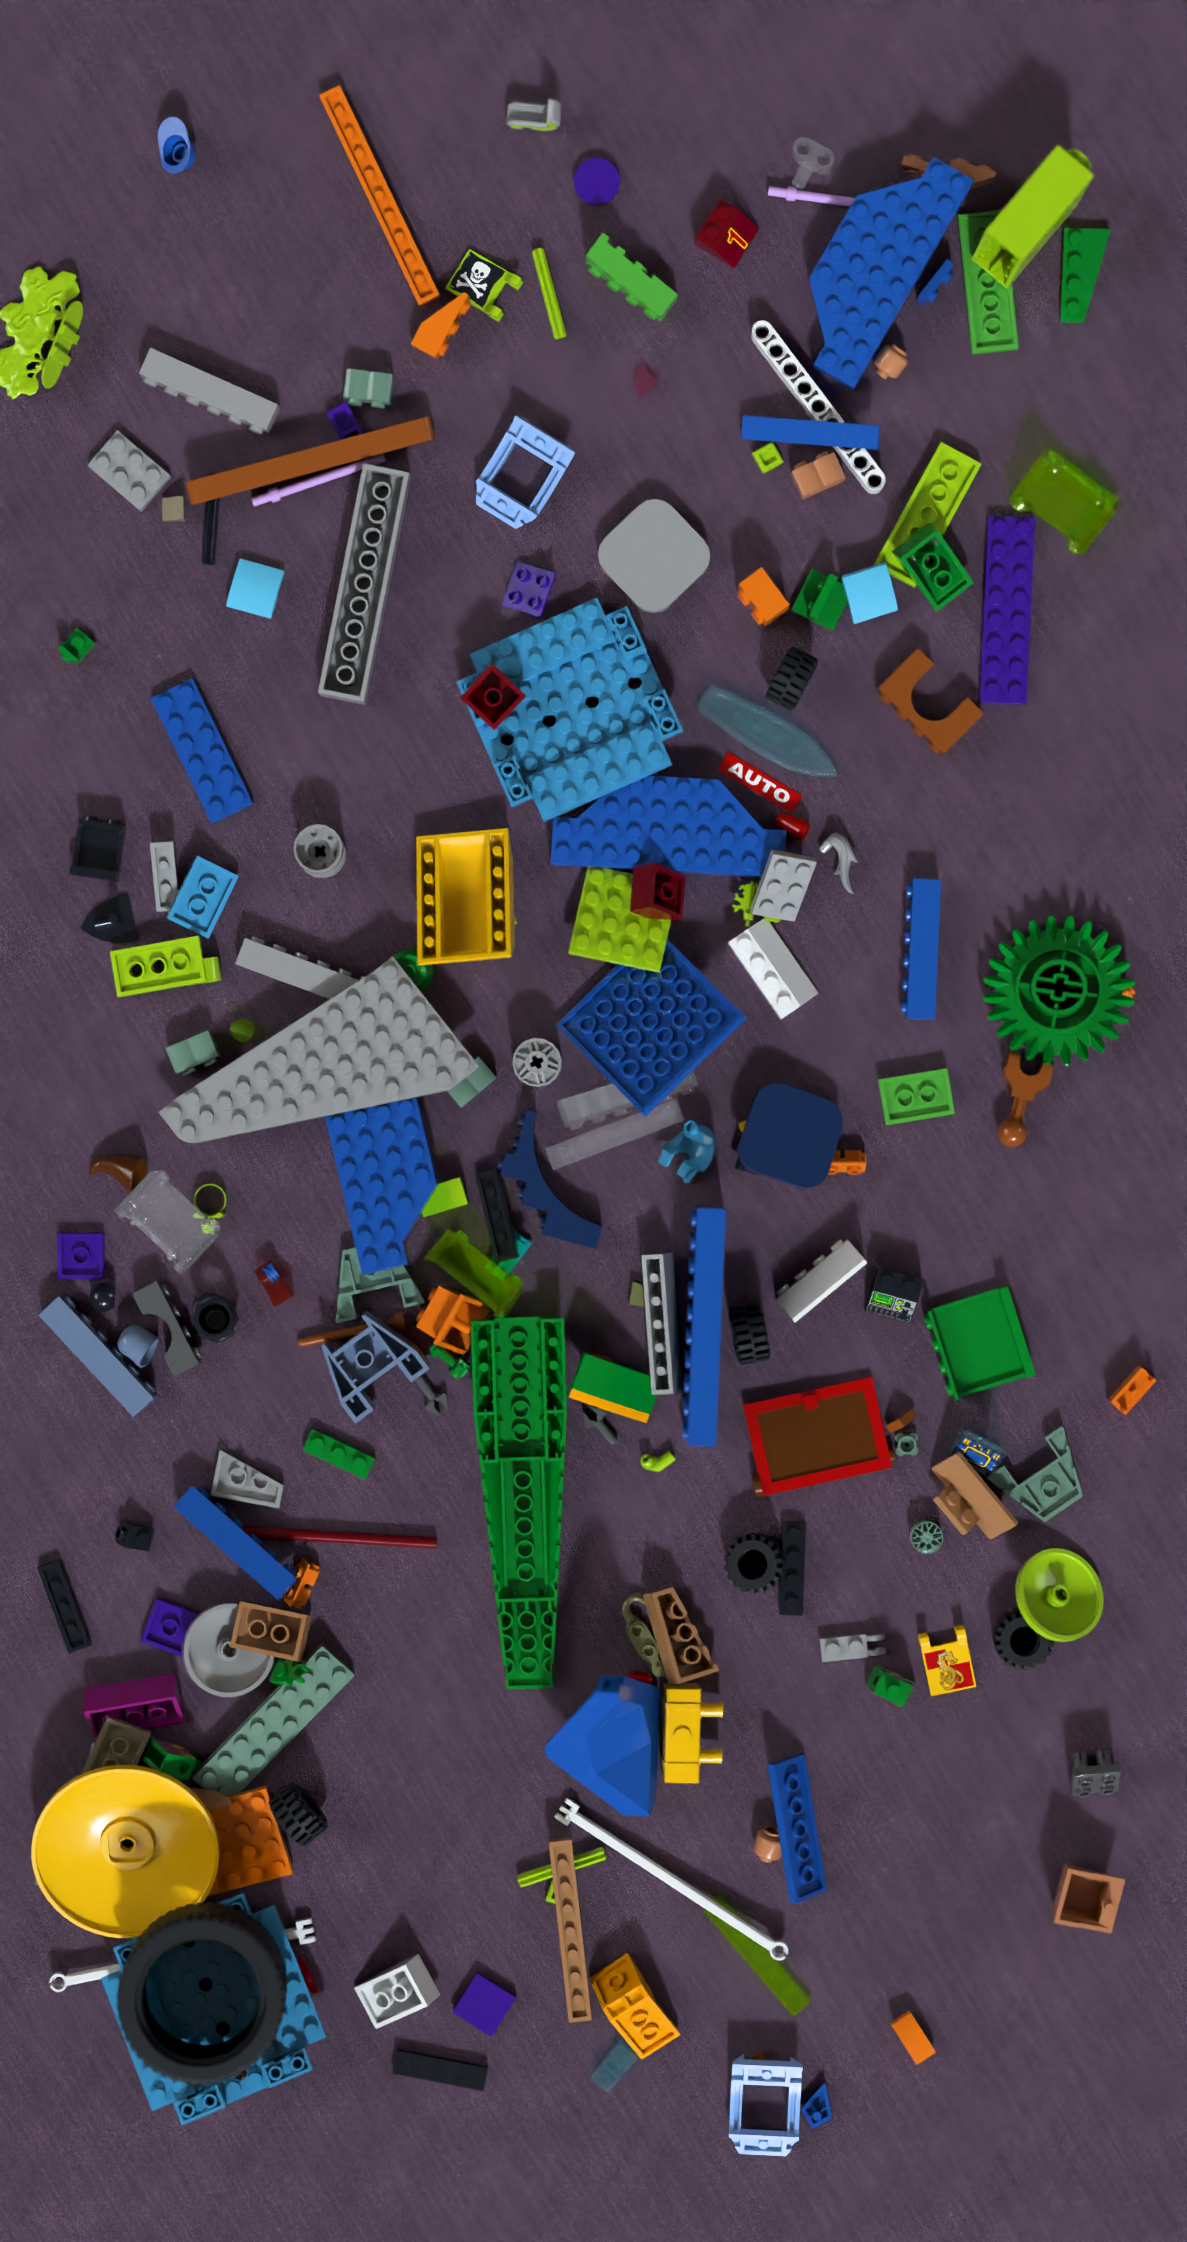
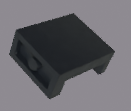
M84 816V820L77 819L76 847L73 865H70L69 874L119 882L126 827L120 825L121 821L107 819V823L98 822V818L92 816Z

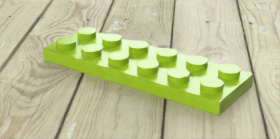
M941 442L874 565L885 562L889 575L915 588V583L891 551L927 523L934 526L943 536L982 464Z

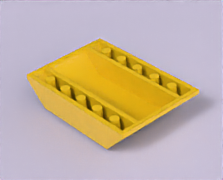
M509 829L417 836L418 965L512 957L515 947L514 877Z

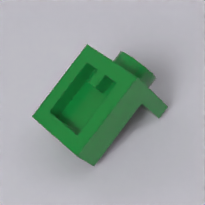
M76 628L62 645L59 644L57 648L62 651L59 656L70 664L73 661L78 665L95 646V643Z

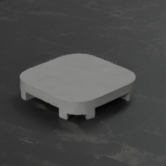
M652 499L646 500L635 508L604 538L599 546L598 559L603 572L633 601L637 608L643 612L657 613L668 609L680 595L706 572L710 561V552L704 539L670 504L663 500Z

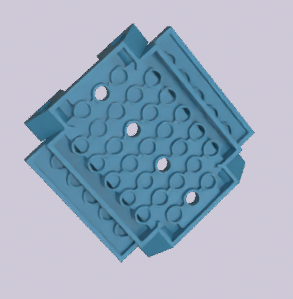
M598 598L471 653L470 657L477 673L457 681L460 692L463 694L479 673L492 662L526 695L495 730L468 705L467 707L511 807L533 798L543 822L672 766L662 741L683 732L667 693L663 689L650 661L644 642L628 607L626 606L605 616ZM631 679H640L642 682L641 686L638 689L630 688L628 684ZM596 697L599 700L598 706L589 708L586 705L587 699ZM547 716H554L556 724L552 727H547L543 724L544 719ZM507 734L514 737L513 743L509 746L501 743L502 737Z
M244 1893L218 1903L244 1911L246 1915H251L255 1921L258 1920L262 1924L261 1926L269 1931V1935H272L275 1944L278 1945L283 1956V1964H285L287 1975V1995L282 2022L276 2038L273 2039L272 2045L267 2049L263 2057H260L257 2063L251 2065L247 2070V2076L243 2079L232 2076L231 2079L221 2080L219 2083L211 2082L203 2085V2083L192 2085V2083L188 2082V2084H185L178 2080L177 2082L173 2081L169 2077L165 2078L161 2076V2073L151 2070L150 2066L147 2067L143 2060L136 2056V2052L132 2051L129 2041L127 2042L124 2037L151 2110L154 2111L173 2103L181 2125L226 2107L227 2104L264 2088L274 2087L313 2070L305 2046L327 2037L275 1904L252 1913ZM140 1936L113 1948L121 1969L101 1978L121 2032V2021L118 2019L117 2010L118 1985L131 1949ZM195 1939V1944L192 1947L185 1946L183 1942L179 1943L159 1956L147 1974L146 1994L155 2019L169 2034L187 2043L212 2045L235 2037L250 2024L261 2004L259 1981L249 1961L233 1947L216 1940ZM202 1978L211 1979L213 1983L212 1989L208 1991L202 1990L200 1980ZM220 2022L228 2023L230 2026L229 2033L225 2035L220 2034L217 2031V2024Z

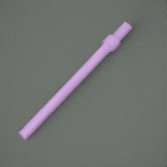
M769 186L768 196L783 197L787 201L794 202L797 199L850 207L855 200L853 197L797 190V187L791 186L787 188Z
M383 453L278 489L277 487L268 489L267 493L252 497L251 499L254 507L270 501L274 503L280 501L281 497L360 471L363 468V463L375 466L386 461Z

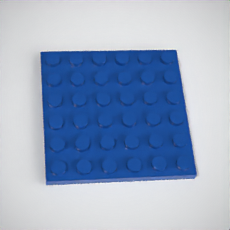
M667 939L660 973L618 964L556 1025L646 1117L747 1018Z

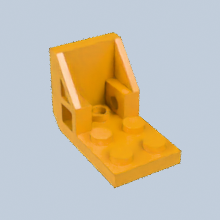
M628 1953L589 1978L607 2018L641 2060L680 2035L678 2028L656 2002L650 1987Z

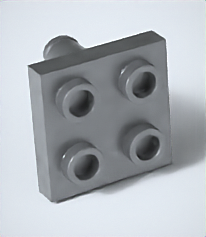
M1102 1750L1095 1753L1097 1766H1088L1087 1754L1085 1752H1081L1080 1758L1079 1753L1072 1755L1074 1762L1070 1786L1072 1796L1088 1797L1091 1794L1097 1793L1110 1795L1118 1791L1121 1773L1119 1763L1111 1764L1109 1750H1104L1103 1755Z

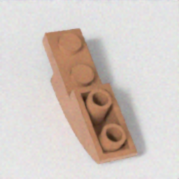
M910 154L909 157L904 155L900 171L922 177L930 163L922 161V158L917 155ZM961 158L951 159L949 165L973 179L972 188L993 183L996 172L992 171L991 167L986 165L974 166L969 161Z

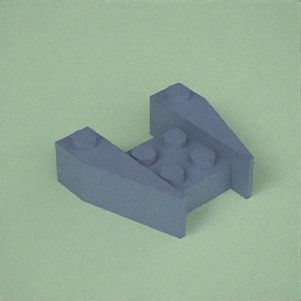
M367 1310L361 1316L368 1325L365 1329L336 1350L333 1349L327 1340L321 1346L341 1406L355 1424L371 1413L376 1407V1404L364 1390L365 1387L396 1364L410 1382H413L428 1371L432 1365L416 1344Z

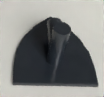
M128 894L113 897L99 904L86 917L81 929L90 936L106 942L119 943L137 940L138 936Z

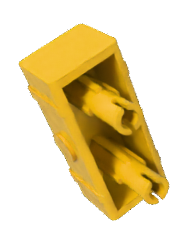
M664 1683L662 1697V1778L665 1783H699L701 1763L722 1764V1749H701L700 1719L702 1717H723V1703H702L701 1688L698 1683Z

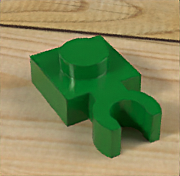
M277 1660L269 1681L274 1685L292 1686L293 1680L303 1684L305 1680L300 1675L303 1672H309V1668L295 1661Z

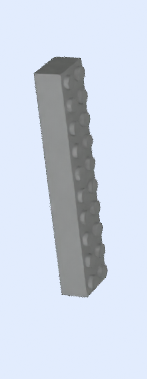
M363 463L318 694L322 697L366 705L411 480L409 472Z

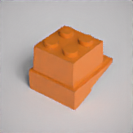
M447 1286L434 1288L428 1297L429 1305L426 1309L423 1308L417 1316L416 1320L419 1323L416 1327L435 1338L434 1344L465 1355L471 1345V1320L485 1319L492 1306L474 1296L463 1295Z

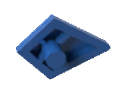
M822 2083L801 2107V2111L812 2129L832 2118L825 2083Z

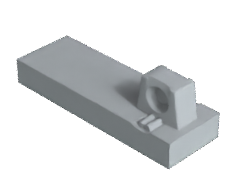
M174 840L150 842L156 912L169 911L179 891Z

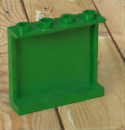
M1004 1285L926 1310L927 1316H924L925 1324L928 1330L932 1329L934 1338H931V1343L934 1351H939L941 1357L938 1365L941 1374L946 1373L948 1382L945 1383L948 1396L953 1395L955 1400H959L960 1397L1036 1375L1008 1286Z

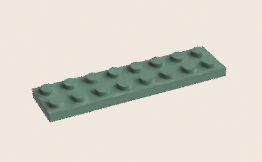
M321 1643L301 1663L309 1668V1672H303L300 1675L305 1680V1683L299 1684L293 1680L292 1686L279 1685L191 1775L192 1779L204 1789L216 1790L224 1796L241 1792L355 1676L354 1672Z

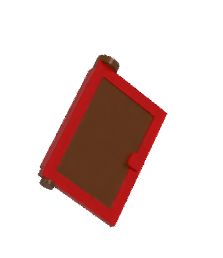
M872 1377L743 1405L758 1472L751 1475L756 1497L892 1468V1463L896 1462L893 1448L888 1449Z

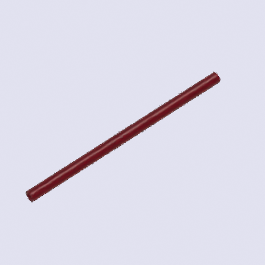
M245 1525L242 1529L247 1535L252 1532L257 1538L437 1549V1537Z

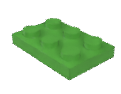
M947 1068L878 1080L885 1125L955 1114Z

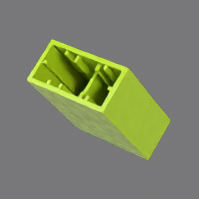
M1057 145L987 228L971 260L1008 289L1078 205L1094 177V174L1089 171L1091 163L1088 158L1075 148H1069L1066 152Z

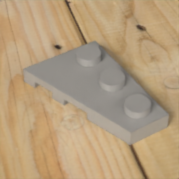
M219 1451L211 1496L280 1508L284 1485L224 1451Z

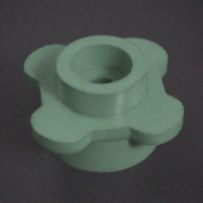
M898 1433L895 1436L897 1441L896 1454L898 1456H903L904 1454L917 1455L919 1451L916 1443L918 1440L917 1434L903 1435Z

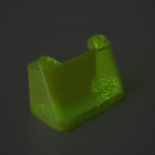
M1046 448L1008 499L1012 502L1011 506L1019 512L1031 510L1067 537V548L1073 553H1080L1081 555H1084L1121 505V501L1114 494L1050 448Z

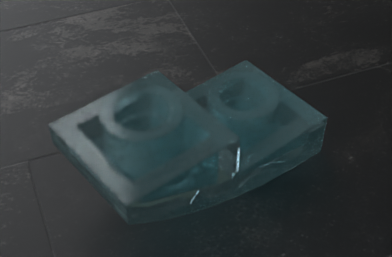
M621 2040L591 2074L590 2079L604 2092L608 2093L639 2056L626 2042Z

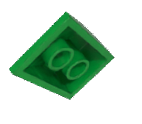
M927 523L891 551L935 611L940 610L974 583L939 531L930 523Z

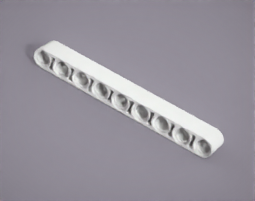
M764 320L756 322L751 332L753 343L809 417L815 421L845 423L771 324ZM758 329H765L768 332V336L759 338L755 332ZM773 347L780 348L782 351L781 356H772L770 349ZM786 366H793L796 369V373L794 375H787L784 372V368ZM806 384L810 387V392L802 394L798 391V386ZM814 403H821L824 406V410L820 413L815 412L812 409ZM832 446L868 493L877 494L883 489L885 475L865 449L851 448L845 450L842 447ZM857 458L864 459L866 467L857 468L854 460ZM875 476L879 478L881 484L877 487L871 486L868 483L870 477Z

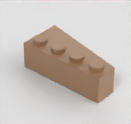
M667 1587L643 1594L668 1684H680L720 1671L716 1663L712 1661L706 1645H703L698 1636L695 1625H692L688 1618V1613L674 1588Z

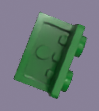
M812 569L792 607V612L832 631L848 601L844 595L842 583L837 581V576L832 574L826 576Z

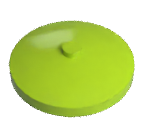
M1060 1548L1046 1549L1030 1557L1018 1573L1015 1587L1018 1608L1027 1624L1041 1636L1057 1642L1074 1641L1092 1631L1099 1622L1104 1604L1102 1586L1094 1569L1078 1554Z

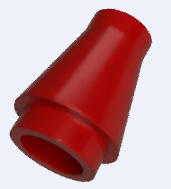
M783 812L779 813L775 821L777 826L787 830L786 832L795 840L803 841L811 827V824L807 823L806 819Z

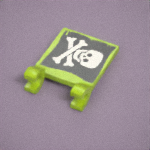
M469 249L445 289L457 297L462 293L468 294L471 305L499 322L504 314L500 308L493 305L506 283L519 291L523 281L516 274L506 271Z

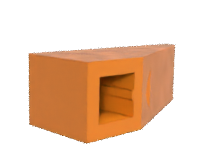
M462 293L422 322L411 345L437 360L439 356L443 357L449 347L447 341L450 335L454 336L459 329L460 323L458 320L461 314L465 315L470 308V296Z

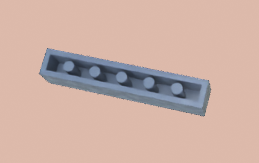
M58 1296L39 1314L40 1318L122 1406L135 1417L157 1397L154 1394L155 1388L148 1381L143 1382L138 1377L139 1371L132 1364L127 1365L122 1359L124 1355L116 1347L111 1348L106 1342L108 1340L106 1335L100 1330L96 1331L91 1326V1319L85 1313L80 1314L75 1309L77 1305L69 1296Z

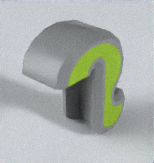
M548 98L546 104L513 101L508 104L507 125L510 128L519 130L523 128L538 131L556 130L561 124L562 104L553 98Z

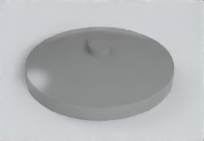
M237 1603L217 1604L201 1612L188 1627L183 1640L182 1656L188 1675L201 1689L220 1697H236L255 1689L269 1674L275 1658L274 1656L230 1647L239 1607Z

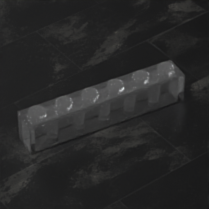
M694 1070L661 1102L673 1099L672 1094L681 1092L682 1096L695 1092L694 1087L698 1086ZM614 1084L557 1101L565 1128L570 1126L571 1131L584 1127L583 1122L591 1119L593 1124L606 1120L605 1115L614 1113L615 1117L629 1113L627 1108L634 1106Z
M673 1099L656 1106L646 1117L639 1112L545 1148L553 1170L684 1121L677 1100Z

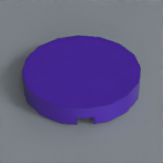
M591 158L584 161L577 168L574 175V189L577 196L584 202H587V204L602 206L611 202L618 193L620 177L616 167L610 161L602 158Z

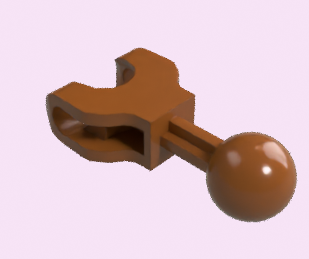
M1011 1050L1008 1053L1003 1069V1077L1010 1088L1008 1097H1012L1014 1100L1009 1118L1003 1120L997 1130L998 1138L1003 1145L1017 1147L1025 1141L1027 1128L1022 1121L1027 1102H1033L1036 1093L1045 1089L1050 1084L1054 1061L1049 1066L1044 1065V1062H1042L1037 1074L1028 1076L1020 1069V1053L1016 1050Z

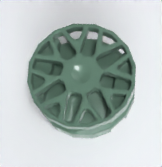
M920 1520L910 1530V1541L918 1552L931 1554L941 1547L943 1533L935 1522Z

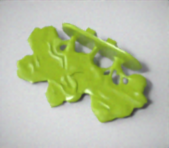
M40 266L35 267L33 270L29 269L24 272L20 285L24 301L22 303L10 302L0 310V317L2 321L6 322L5 330L7 335L15 339L14 345L0 350V386L7 389V395L12 399H15L20 394L30 396L37 392L39 382L36 374L40 370H42L41 379L43 386L50 389L57 382L63 366L68 367L71 360L68 354L72 344L77 345L80 338L77 335V331L83 316V305L80 301L72 302L67 310L65 307L67 302L75 298L80 292L75 281L77 278L76 274L61 271L51 280H48L46 272ZM56 305L61 307V312L55 309ZM61 319H62L61 324H60V326H59V329H58V331H57V334H56V336H55V333H54V331H55V324H54V323H55L56 320H61ZM51 340L53 344L47 359H44L41 348L45 341ZM35 353L40 355V359L35 358ZM34 361L40 362V365L36 364L35 369L27 370L26 366ZM29 373H34L32 378L28 377Z

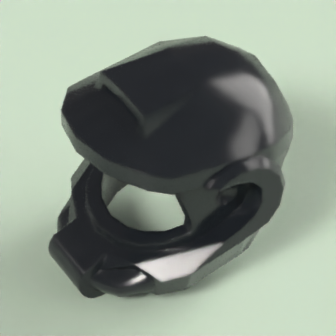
M208 1292L197 1297L193 1305L191 1321L201 1339L220 1343L234 1335L237 1322L240 1319L230 1301L225 1297L209 1294Z

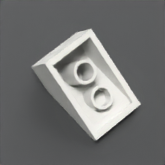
M419 1954L390 1967L354 1987L376 2029L427 2007L440 1996Z

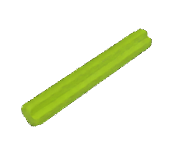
M537 248L532 250V255L555 339H562L566 337V331L544 249Z
M599 1847L575 1855V1870L605 1860L606 1853L604 1848ZM551 1864L519 1874L517 1880L520 1887L552 1878Z

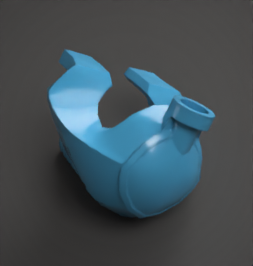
M688 1120L684 1124V1130L663 1145L658 1162L668 1167L675 1153H687L690 1160H684L676 1174L682 1177L685 1183H691L699 1171L704 1172L713 1160L716 1152V1137L707 1126L697 1124L693 1120Z

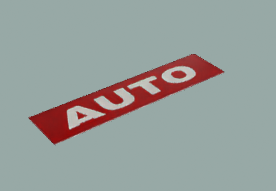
M727 752L717 769L791 814L802 798V795L730 752Z

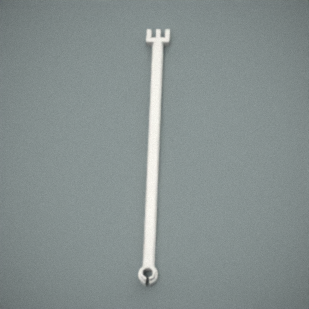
M566 1797L564 1802L571 1806V1808L569 1809L561 1805L559 1810L565 1813L566 1816L564 1817L556 1813L554 1817L566 1826H568L570 1821L574 1822L769 1950L773 1959L780 1961L786 1958L783 1952L788 1955V1946L784 1941L773 1940L578 1812L577 1810L580 1805ZM778 1945L782 1946L783 1952L777 1953L775 1947Z
M311 1917L296 1920V1927L285 1929L288 1939L299 1938L300 1945L316 1941L315 1936L306 1937V1934L314 1932V1927L304 1928V1925L312 1923ZM118 1963L70 1974L58 1971L51 1976L49 1983H52L50 1985L52 1990L61 1992L69 1985L98 1980L121 1968ZM62 1977L64 1983L58 1984L55 1979Z

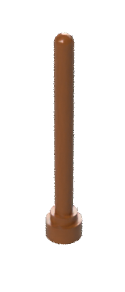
M404 1311L394 1313V1316H390V1319L382 1320L394 1330L402 1331L407 1329ZM363 1324L299 1338L297 1344L299 1347L324 1343L326 1340L333 1341L352 1337L368 1325Z

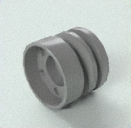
M320 824L307 826L295 839V858L309 875L324 879L334 876L343 867L346 860L345 845L332 828ZM325 849L326 856L318 857L317 850L323 851Z
M532 1038L525 1040L517 1047L513 1055L512 1065L515 1074L522 1082L529 1086L542 1087L549 1085L558 1077L562 1067V1058L559 1050L553 1043L541 1038ZM534 1056L538 1059L543 1058L540 1069L536 1066H531Z

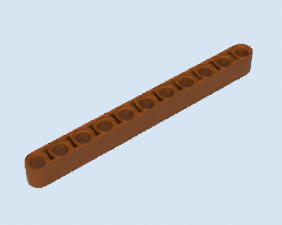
M425 416L185 482L190 503L195 505L436 439L430 416Z

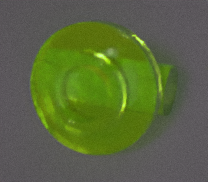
M239 1019L232 1022L230 1031L237 1041L247 1042L254 1036L255 1028L251 1021Z

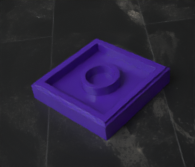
M58 1233V1279H105V1233Z
M157 1597L141 1642L183 1657L182 1646L186 1631L200 1613Z
M477 1971L454 2007L453 2013L492 2037L515 2001L516 1995Z

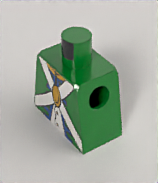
M875 1664L866 1685L873 1693L903 1707L915 1686V1682Z

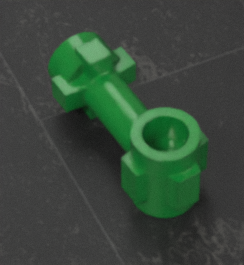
M433 1344L429 1349L432 1357L436 1358L439 1356L451 1366L448 1372L456 1379L463 1377L468 1372L470 1363L462 1356L456 1359L444 1347Z

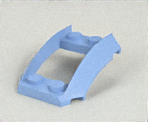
M518 415L514 417V421L489 463L476 480V505L515 529L536 519L576 453L569 444L562 443L530 423L529 419ZM516 443L554 466L529 507L491 484Z
M743 2054L733 2061L729 2138L734 2142L739 2154L787 2156L792 2150L793 2144L799 2141L803 2066L790 2056V2061L744 2059ZM743 2084L788 2087L786 2131L741 2129Z

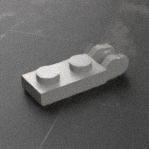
M859 1633L819 1638L822 1662L886 1654V1648L884 1647L867 1648V1641H882L885 1639V1634Z

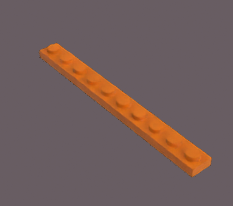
M338 85L320 94V100L419 307L439 298L440 294L341 86Z

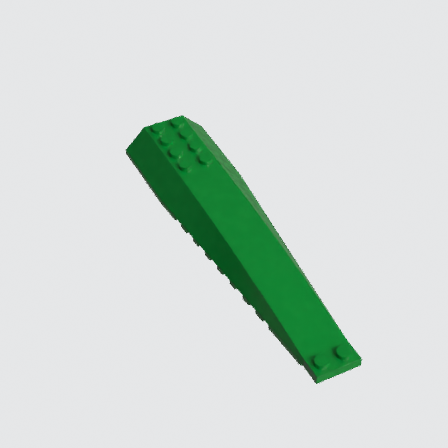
M509 1316L471 1320L474 1421L503 1665L506 1667V1689L553 1688L552 1664L554 1663L567 1421L564 1318L551 1316Z

